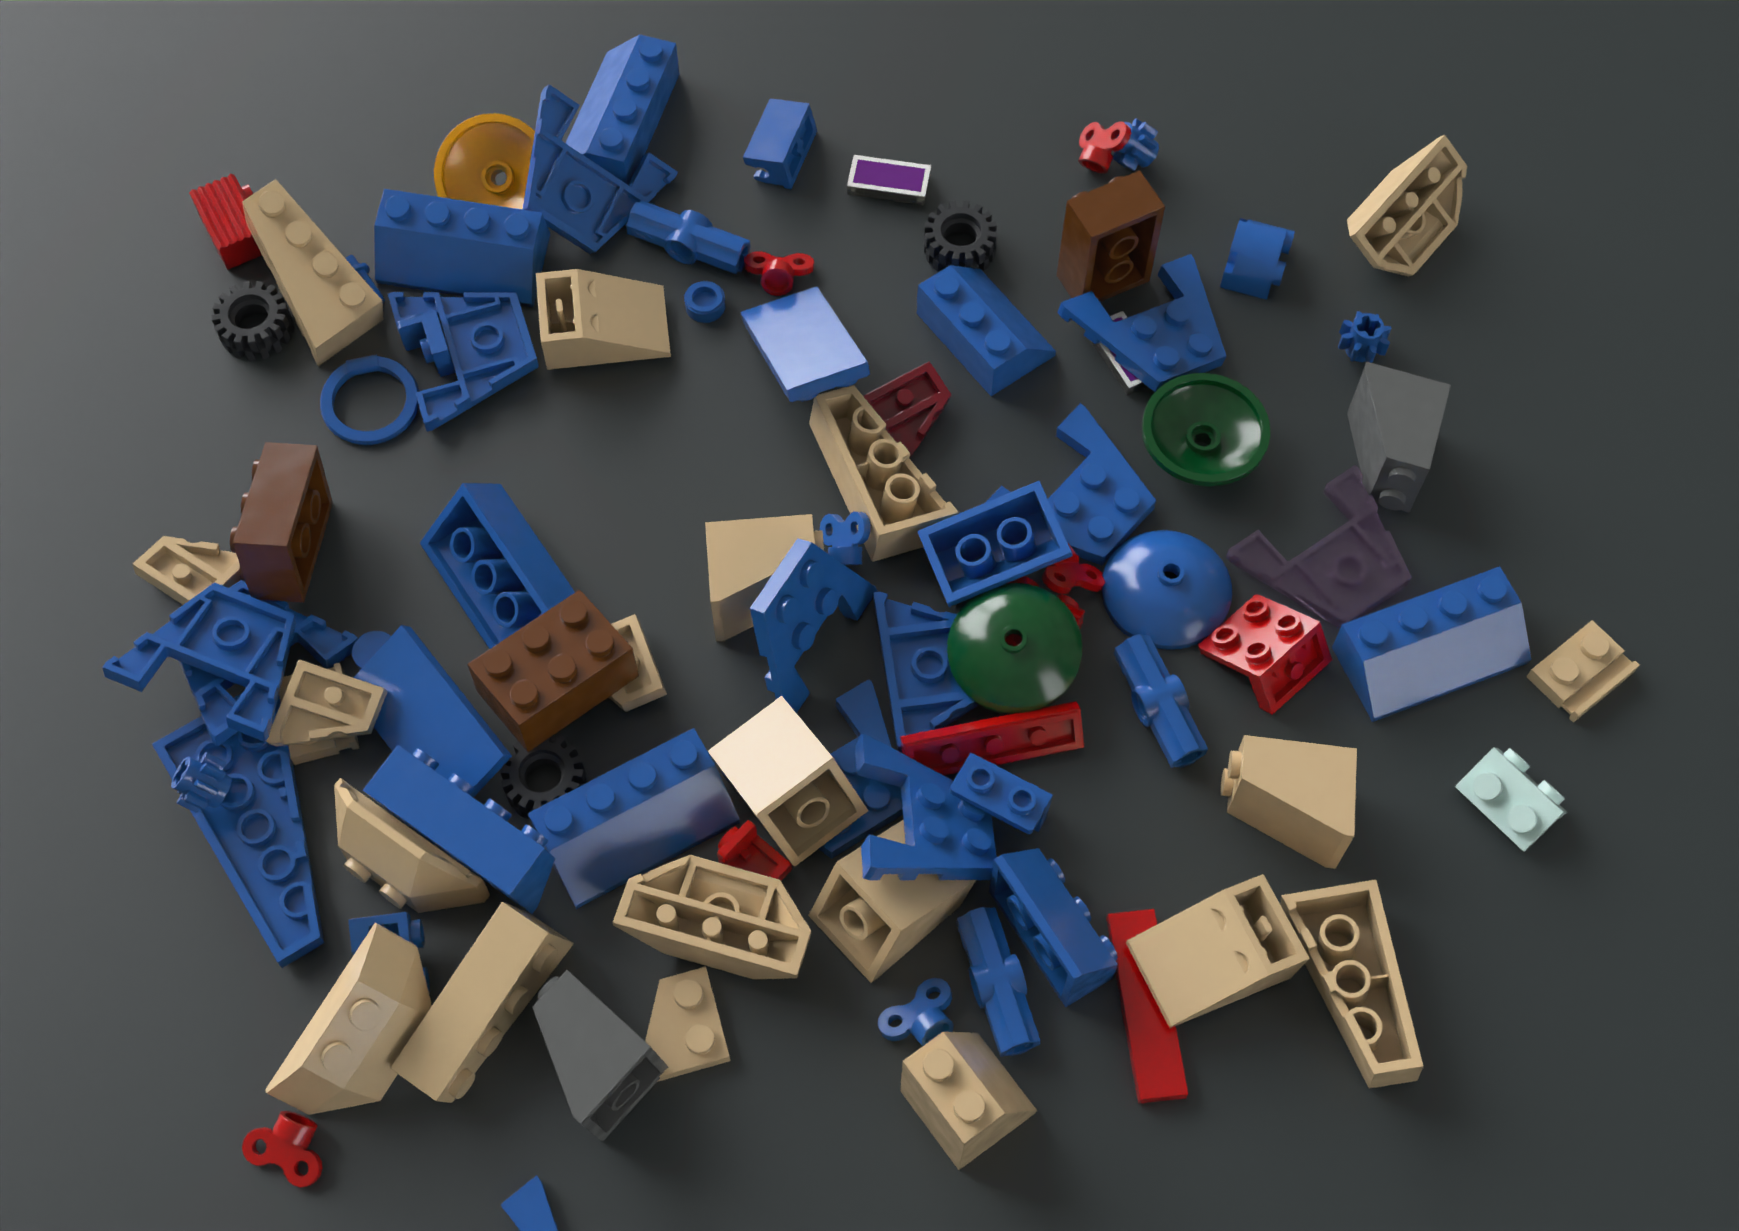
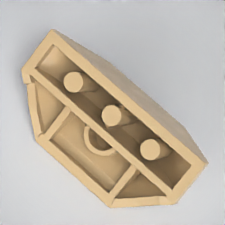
M1446 135L1440 136L1393 169L1347 219L1351 239L1373 268L1408 277L1414 275L1458 225L1462 201V179L1466 178L1467 165Z
M340 778L334 784L338 846L347 859L344 867L357 879L366 883L371 878L382 886L379 890L380 894L394 906L401 909L404 904H407L418 913L484 903L488 899L490 893L482 878L465 868Z
M688 855L662 865L644 875L639 874L629 878L613 920L615 927L661 953L750 979L797 978L811 936V929L802 918L780 880L693 855Z
M374 923L265 1089L266 1093L308 1115L381 1101L398 1075L390 1069L432 1007L417 946L381 925Z

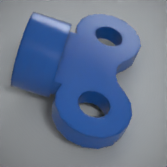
M854 511L848 515L845 521L838 514L825 515L820 523V530L823 533V543L827 546H832L828 547V554L844 565H862V547H858V544L865 543L870 535L871 525L867 514Z
M928 979L921 983L914 999L910 1003L902 1006H891L885 1009L878 1018V1028L882 1036L890 1041H900L907 1038L911 1033L924 1046L942 1032H952L953 1022L942 1011L952 1001L950 986L943 979ZM932 992L940 993V996L936 999L928 998ZM902 1020L898 1027L890 1026L892 1021Z

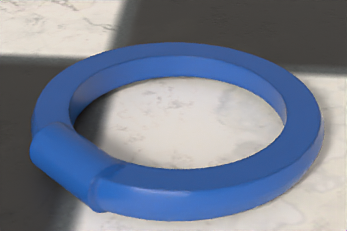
M375 354L346 360V363L338 367L329 376L322 389L320 397L321 415L331 432L347 442L359 445L384 443L400 435L414 420L419 408L415 392H419V388L409 370L392 359ZM378 371L394 376L403 384L406 390L404 408L397 419L384 428L374 431L355 430L344 425L335 415L334 401L340 387L353 376Z

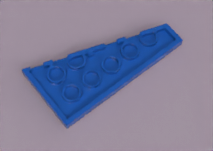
M241 694L235 696L234 699L237 701ZM280 695L278 697L273 722L281 704ZM202 716L152 743L172 779L177 768L186 757L196 760L198 755L204 756L207 752L226 761L222 771L232 778V782L222 803L217 808L207 805L205 810L199 809L197 813L193 811L191 813L278 964L284 968L322 945L324 937L289 746H273L241 732H237L216 746L211 740Z

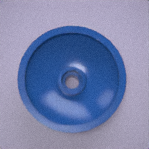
M1157 530L1136 535L1122 543L1112 553L1103 572L1105 584L1101 589L1102 600L1112 622L1128 637L1138 634L1150 635L1157 649H1183L1201 643L1224 622L1230 609L1232 583L1224 562L1207 544L1185 533ZM1165 572L1175 573V574L1177 575V578H1175V579L1167 578V577L1164 575V573H1165Z

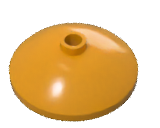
M497 113L477 115L460 123L447 135L436 156L434 182L438 197L523 209L535 131L517 118ZM505 172L507 176L506 182L498 186L495 178L498 173Z

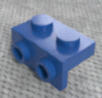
M973 753L969 754L950 787L952 795L1026 834H1031L1034 830L1040 831L1047 819L1053 796L1038 786Z

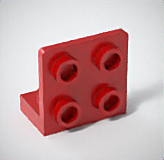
M1258 594L1249 599L1198 645L1201 654L1248 676L1259 708L1272 715L1332 661L1320 621Z

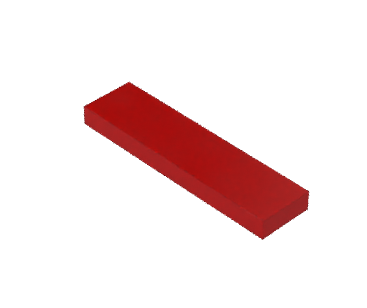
M1077 701L1044 707L1030 712L1014 713L900 736L902 753L943 776L959 773L970 753L995 765L1084 748L1081 708Z
M1155 910L1110 913L1107 915L1106 921L1110 942L1118 955V960H1116L1118 966L1115 973L1138 1104L1185 1099L1188 1096V1089L1176 1026L1169 1028L1126 944L1127 940L1157 925Z

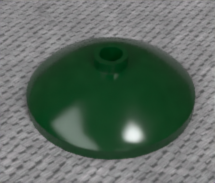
M1211 373L1187 374L1162 385L1148 401L1142 420L1143 441L1148 453L1156 464L1169 475L1183 482L1199 486L1226 485L1249 475L1264 458L1271 434L1267 412L1254 393L1233 379ZM1196 442H1204L1208 446H1200L1197 445Z
M1006 583L971 598L958 612L948 636V661L958 686L976 704L990 711L1006 715L1030 712L1050 706L1060 699L1071 687L1081 664L1082 638L1079 626L1072 612L1054 594L1030 584ZM1011 634H1018L1023 640L1018 646L1013 647L1005 642L1006 638Z

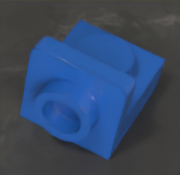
M436 310L425 314H415L408 319L396 323L407 351L421 347L426 363L435 362L440 377L456 373Z

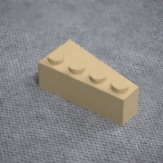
M276 179L242 201L246 224L266 264L271 269L278 288L285 301H287L318 366L384 320L381 298Z
M854 385L818 394L814 398L809 425L849 512H864L869 517L871 530L869 538L864 545L872 562L922 548L923 545L918 535V530L959 514L950 501L946 503L937 493V485L927 473L922 474L909 459L910 452L901 441L896 443L885 429L886 423Z
M1377 880L1281 895L1280 905L1310 958L1305 965L1368 1088L1418 1081L1423 1069V1062Z
M502 902L390 1069L435 1101L452 1103L455 1098L460 1099L473 1084L475 1072L497 1048L504 1034L574 943L532 914Z

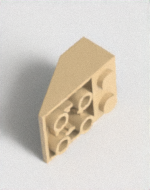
M580 269L536 273L540 337L547 370L671 357L664 287L662 285Z
M1264 874L1224 889L1126 942L1169 1028L1288 980L1310 959Z

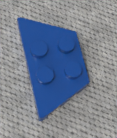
M873 592L897 751L902 753L900 736L944 728L979 705L972 701L958 686L948 661V636L957 614L947 611L936 612L930 606L913 602L912 606L887 599L888 594Z

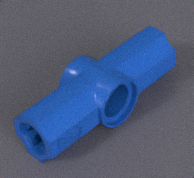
M642 200L635 202L626 225L627 234L664 247L667 254L680 263L693 264L696 260L734 274L743 270L744 258L751 249L750 240L713 227L709 219L697 211L684 210L680 215Z
M1138 634L1132 636L1115 647L1113 654L1132 690L1131 699L1137 717L1145 727H1151L1170 767L1183 768L1206 755L1208 747L1189 713L1190 705L1186 690L1181 680L1175 674H1169L1150 635Z
M981 907L969 911L957 918L956 924L963 948L970 963L968 968L969 977L976 1001L980 1008L985 1009L1000 1057L1025 1053L1039 1046L1040 1038L1025 997L1027 995V986L1022 967L1015 954L1011 955L996 908Z

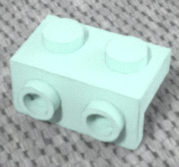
M1493 747L1455 787L1521 850L1526 851L1558 819H1561L1567 813L1560 806L1565 798L1546 780H1543L1539 785L1525 773L1530 768L1529 764L1511 748L1503 753L1499 748Z

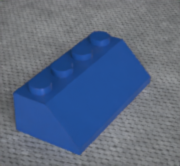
M639 34L608 51L567 138V145L627 185L642 156L646 153L680 75L676 43Z
M384 189L374 224L375 281L380 284L464 296V292L517 293L520 305L533 307L537 294L536 273H542L551 234L542 212Z
M462 483L420 541V545L489 649L575 593L501 484Z
M1500 566L1344 623L1332 645L1335 655L1372 722L1526 665L1531 661L1522 602Z
M694 728L528 813L534 830L549 840L544 848L555 858L553 867L576 909L627 883L629 878L639 874L642 875L740 823L739 816L718 769Z
M397 745L363 791L395 817L533 914L539 905L555 858L544 848L549 840L527 824L520 831L507 821L512 814L490 798L484 805L471 796L476 789L458 775L452 773L447 780L435 771L440 764L421 749L416 748L411 754Z

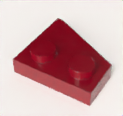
M929 361L863 397L886 423L885 429L896 443L901 441L910 452V459L950 401L952 394Z

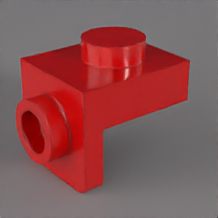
M747 820L739 829L737 827L731 828L718 844L719 850L717 855L719 863L780 881L792 870V864L757 835L756 825L750 820Z

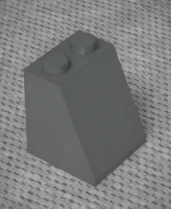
M1366 362L1347 416L1368 501L1380 504L1389 510L1410 512L1430 470L1451 387L1450 384Z
M566 970L560 977H553L542 987L538 994L539 1000L532 1008L573 1117L603 1142L660 1079L659 1076L668 1066L651 1046Z

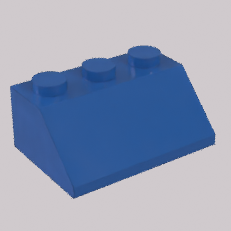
M950 265L918 285L917 315L990 396L998 393L1056 356V350L981 269Z
M1040 481L917 531L948 607L1073 556Z
M1039 848L1002 854L994 859L989 893L1064 1006H1069L1112 980L1118 966L1116 960H1118L1117 952L1110 940L1105 935L1099 937L1089 923L1091 915L1084 902L1078 896L1072 898L1063 885L1065 877L1055 860L1052 858L1046 860Z

